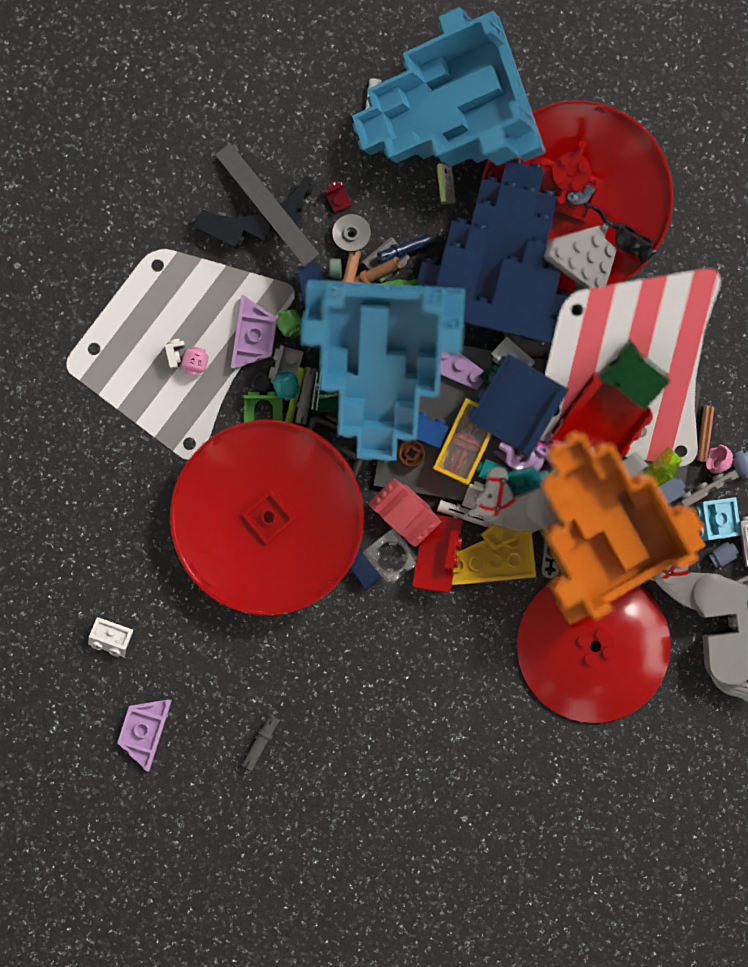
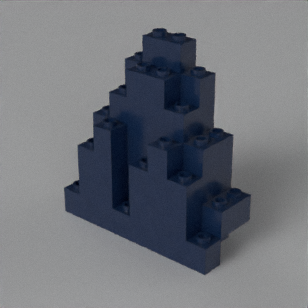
M514 158L506 162L501 183L495 177L487 176L486 179L482 178L472 223H468V219L462 217L452 220L442 263L440 264L438 259L430 257L427 260H423L416 286L465 289L463 322L553 343L562 306L572 296L569 293L570 291L558 289V292H556L561 273L560 269L544 257L549 244L547 241L558 197L554 196L555 192L543 189V193L539 192L544 174L541 164L530 162V165L522 164L523 160Z

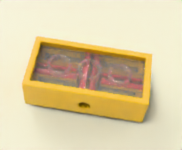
M467 398L433 467V470L465 485H469L492 435L477 425L468 422L470 410L473 406L477 407L478 404Z

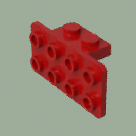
M436 515L442 522L420 542L413 586L418 589L449 593L452 588L454 570L459 565L457 553L458 549L461 550L462 547L460 535L463 522L460 518L455 519L453 517Z

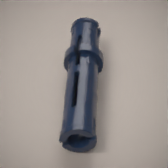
M425 234L399 245L394 244L389 249L377 252V257L385 256L378 259V261L383 264L394 257L400 259L402 255L432 245V240H425L431 237L429 234Z

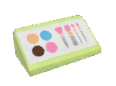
M440 163L437 165L441 204L455 203L452 167Z

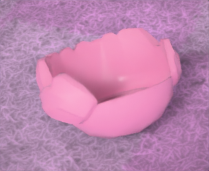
M724 445L711 448L706 466L714 474L723 473L731 467L733 455L727 446Z

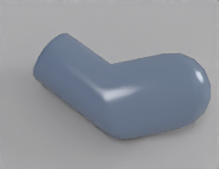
M587 184L582 192L569 193L567 200L572 205L584 204L596 189Z

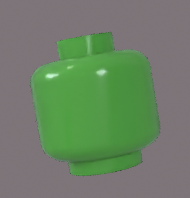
M284 309L278 314L279 317L276 320V325L285 337L295 338L302 333L303 319L296 310Z

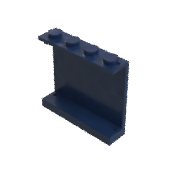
M507 354L506 357L502 356L497 366L500 368L497 373L493 372L487 382L490 385L487 390L483 389L478 397V400H480L477 407L473 406L470 410L468 422L477 425L530 457L569 389Z

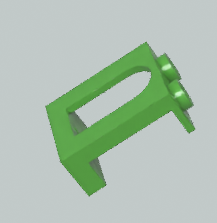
M248 392V395H244V423L254 421V408L260 400H267L272 404L273 420L283 421V398L277 397L276 392H267V396H261L260 392Z

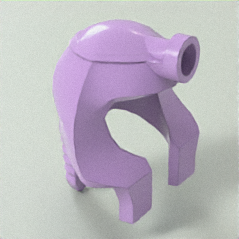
M502 441L499 449L505 453L494 451L493 456L500 459V461L507 464L513 470L533 466L539 471L544 463L545 452L548 451V448L543 445L536 446L530 457H528L520 450L515 455V448Z

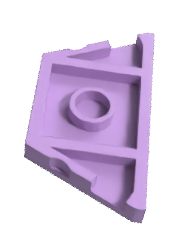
M245 295L241 296L231 369L272 357L277 318Z
M170 699L129 706L119 736L118 744L148 772L150 771L172 702Z

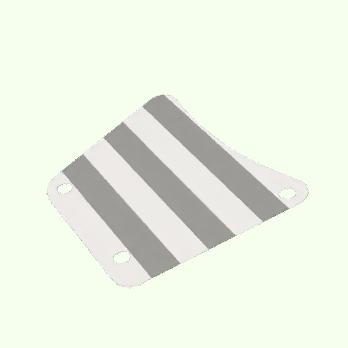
M168 249L154 251L141 260L73 349L67 359V369L71 375L181 458L189 460L194 452L209 440L222 401L232 380L241 368L231 369L241 296L245 295L268 313L278 318V314L282 310L287 309L292 303L294 289L291 285L282 281ZM156 259H160L164 263V268L160 272L153 271L151 267L152 262ZM180 339V341L185 342V347L174 350L179 351L181 362L178 363L179 368L171 369L165 345L169 344L168 341ZM91 343L100 345V352L97 355H91L88 352V346ZM191 346L206 350L205 353L209 356L205 372H198L197 376L186 373L187 369L181 365L185 350L190 349ZM188 437L193 438L196 442V446L192 450H187L183 446V441Z

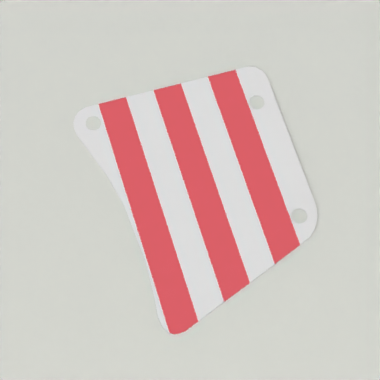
M713 269L696 270L578 291L569 297L563 304L559 314L545 374L567 387L569 391L559 406L560 413L557 416H553L540 441L547 442L552 440L550 431L594 372L599 374L609 362L615 360L618 357L619 350L631 339L641 353L669 374L671 382L649 405L653 412V420L648 426L645 425L641 436L637 441H633L625 457H629L634 452H637L643 460L674 466H685L695 459L698 450L694 407L695 380L704 331L720 288L721 279L718 272ZM574 304H581L584 312L580 316H574L571 313V307ZM683 445L687 448V454L684 457H677L674 451L677 446Z

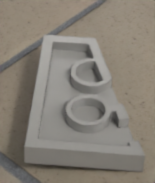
M735 470L724 475L723 473L717 474L712 477L713 481L707 484L704 482L697 486L696 492L691 494L689 491L680 496L681 501L677 502V505L690 506L707 496L709 492L724 486V483L734 480L739 476Z

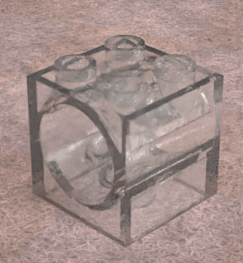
M394 528L363 552L386 582H395L401 577L400 572L406 569L408 571L416 565L415 560L417 557ZM389 542V545L394 546L399 544L405 551L406 555L403 554L402 562L405 563L396 571H393L394 569L392 568L384 570L377 562V559L380 558L378 549L385 543Z

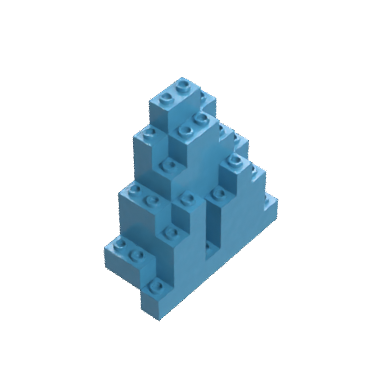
M459 7L440 16L441 24L439 29L442 35L404 52L405 60L403 65L406 72L367 89L369 94L367 100L371 107L352 116L354 120L352 126L359 136L358 145L360 149L369 155L384 149L386 157L395 163L418 154L423 159L434 155L449 167L471 158L476 163L489 159V161H493L498 166L516 157L527 161L546 152L500 17L494 11L472 20Z
M308 280L306 310L302 322V344H307V346L311 347L318 346V344L322 345L320 390L330 393L340 391L338 435H343L346 438L358 436L357 458L365 461L381 459V461L390 462L396 460L398 438L403 441L417 440L420 395L425 398L439 396L442 352L450 355L461 353L465 289Z

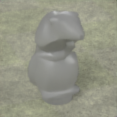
M503 331L504 339L506 337L510 338L531 358L544 356V354L548 355L550 342Z

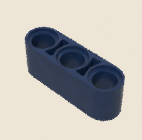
M359 547L350 568L363 586L369 589L380 581L382 577Z

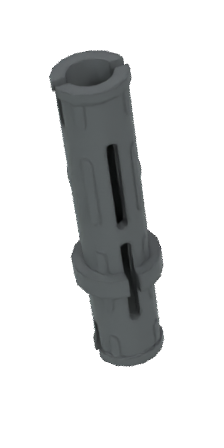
M269 714L263 728L259 729V735L242 766L247 767L251 771L253 770L268 740L272 739V733L278 722H280L279 718Z

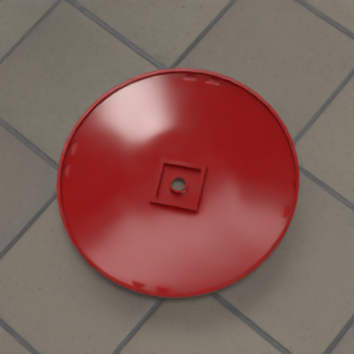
M565 101L547 105L533 111L532 113L546 152L530 160L522 161V164L530 165V162L541 164L542 158L556 161L563 154L575 153L578 143L585 141L587 146L582 156L590 164L591 175L603 180V185L600 187L587 183L596 190L586 203L600 207L611 221L627 224L635 228L642 235L649 237L654 241L651 249L657 250L665 237L671 220L673 185L666 158L653 136L639 122L626 113L597 102ZM488 159L482 178L486 179L487 176L495 177L501 183L506 162L497 166ZM541 164L544 174L539 192L543 193V189L555 192L554 196L558 197L561 188L558 187L553 179L552 169ZM574 166L568 167L566 175L570 178L575 177L577 169ZM584 186L582 189L573 192H582L586 186ZM566 196L563 204L558 203V201L556 202L547 242L551 241V239L554 240L602 225L604 222L596 211L587 208L584 204L572 205ZM609 227L607 228L605 239L614 245L617 251L606 286L626 281L648 263V261L642 263L635 255L620 250L615 242L616 229ZM560 270L561 273L556 292H558V289H563L573 294L572 288H575V283L577 282Z
M258 420L227 428L211 437L194 452L181 471L175 485L170 509V524L174 546L179 559L193 581L204 592L218 602L235 610L258 615H275L296 611L309 606L328 594L342 580L351 567L360 546L364 526V511L356 478L342 455L330 443L311 430L296 424L276 420ZM267 511L274 514L272 522H267L264 519Z

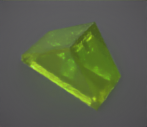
M667 447L644 474L653 476L656 484L660 486L674 478L682 459L671 448Z

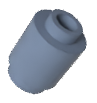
M740 450L733 454L732 464L738 476L746 479L748 478V451L743 452V450Z
M726 542L712 550L709 557L715 567L718 568L737 559L736 554L739 552L733 543L729 544Z

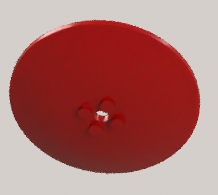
M547 584L542 588L525 610L517 637V655L521 672L535 696L544 705L561 716L588 723H601L620 719L644 705L654 695L663 681L671 651L669 628L665 616L652 595L639 584L610 601L611 611L597 619L586 615L570 625L566 622L557 606V600L549 585ZM593 641H598L601 645L598 652H593L590 649V644Z

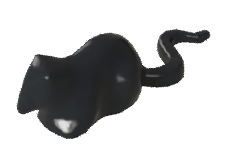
M584 203L587 208L593 209L600 215L606 226L616 229L615 242L620 250L635 255L642 263L648 261L657 252V250L651 249L654 245L652 239L642 235L635 228L627 224L611 221L600 207Z

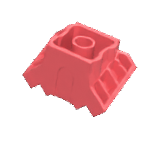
M395 478L368 503L392 528L415 547L442 522L422 498L406 484L403 485Z

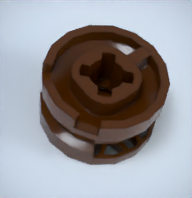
M416 440L405 441L399 448L398 456L403 465L416 467L423 462L425 450L423 445Z

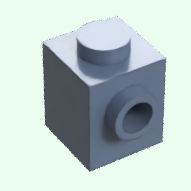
M672 477L658 486L668 504L685 494L684 489L686 487L680 478Z

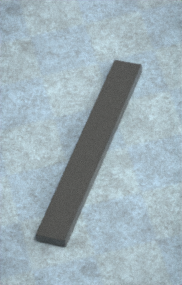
M231 143L215 154L305 268L320 257L317 250Z

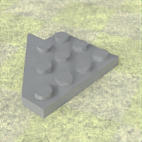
M602 224L549 241L544 257L587 290L606 286L617 248L605 239L608 226Z

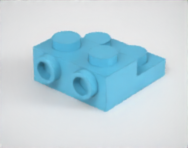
M736 497L695 503L694 511L704 529L698 532L703 541L742 535Z

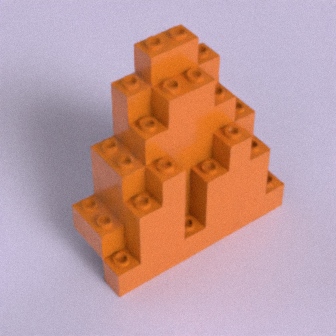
M576 432L566 436V441L561 444L556 442L548 447L549 450L545 454L555 471L542 478L543 481L539 483L549 500L548 505L557 519L555 523L545 528L546 531L542 535L549 545L550 553L562 573L551 578L552 582L548 583L557 600V606L566 622L570 625L586 615L597 619L611 611L610 601L668 567L675 566L682 569L698 560L695 552L705 546L698 533L704 527L692 507L679 504L670 509L653 476L641 475L639 473L630 478L612 444L601 443L594 448L595 451L593 452L584 434H577Z

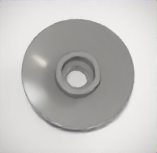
M348 214L336 221L333 226L332 235L338 247L345 251L353 252L366 246L369 242L371 231L368 222L363 217ZM353 232L355 236L350 238L348 234Z

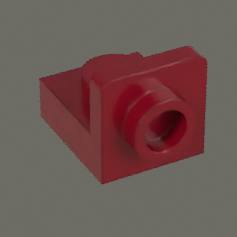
M336 181L327 186L328 189H325V194L334 214L352 206L342 182L338 184Z

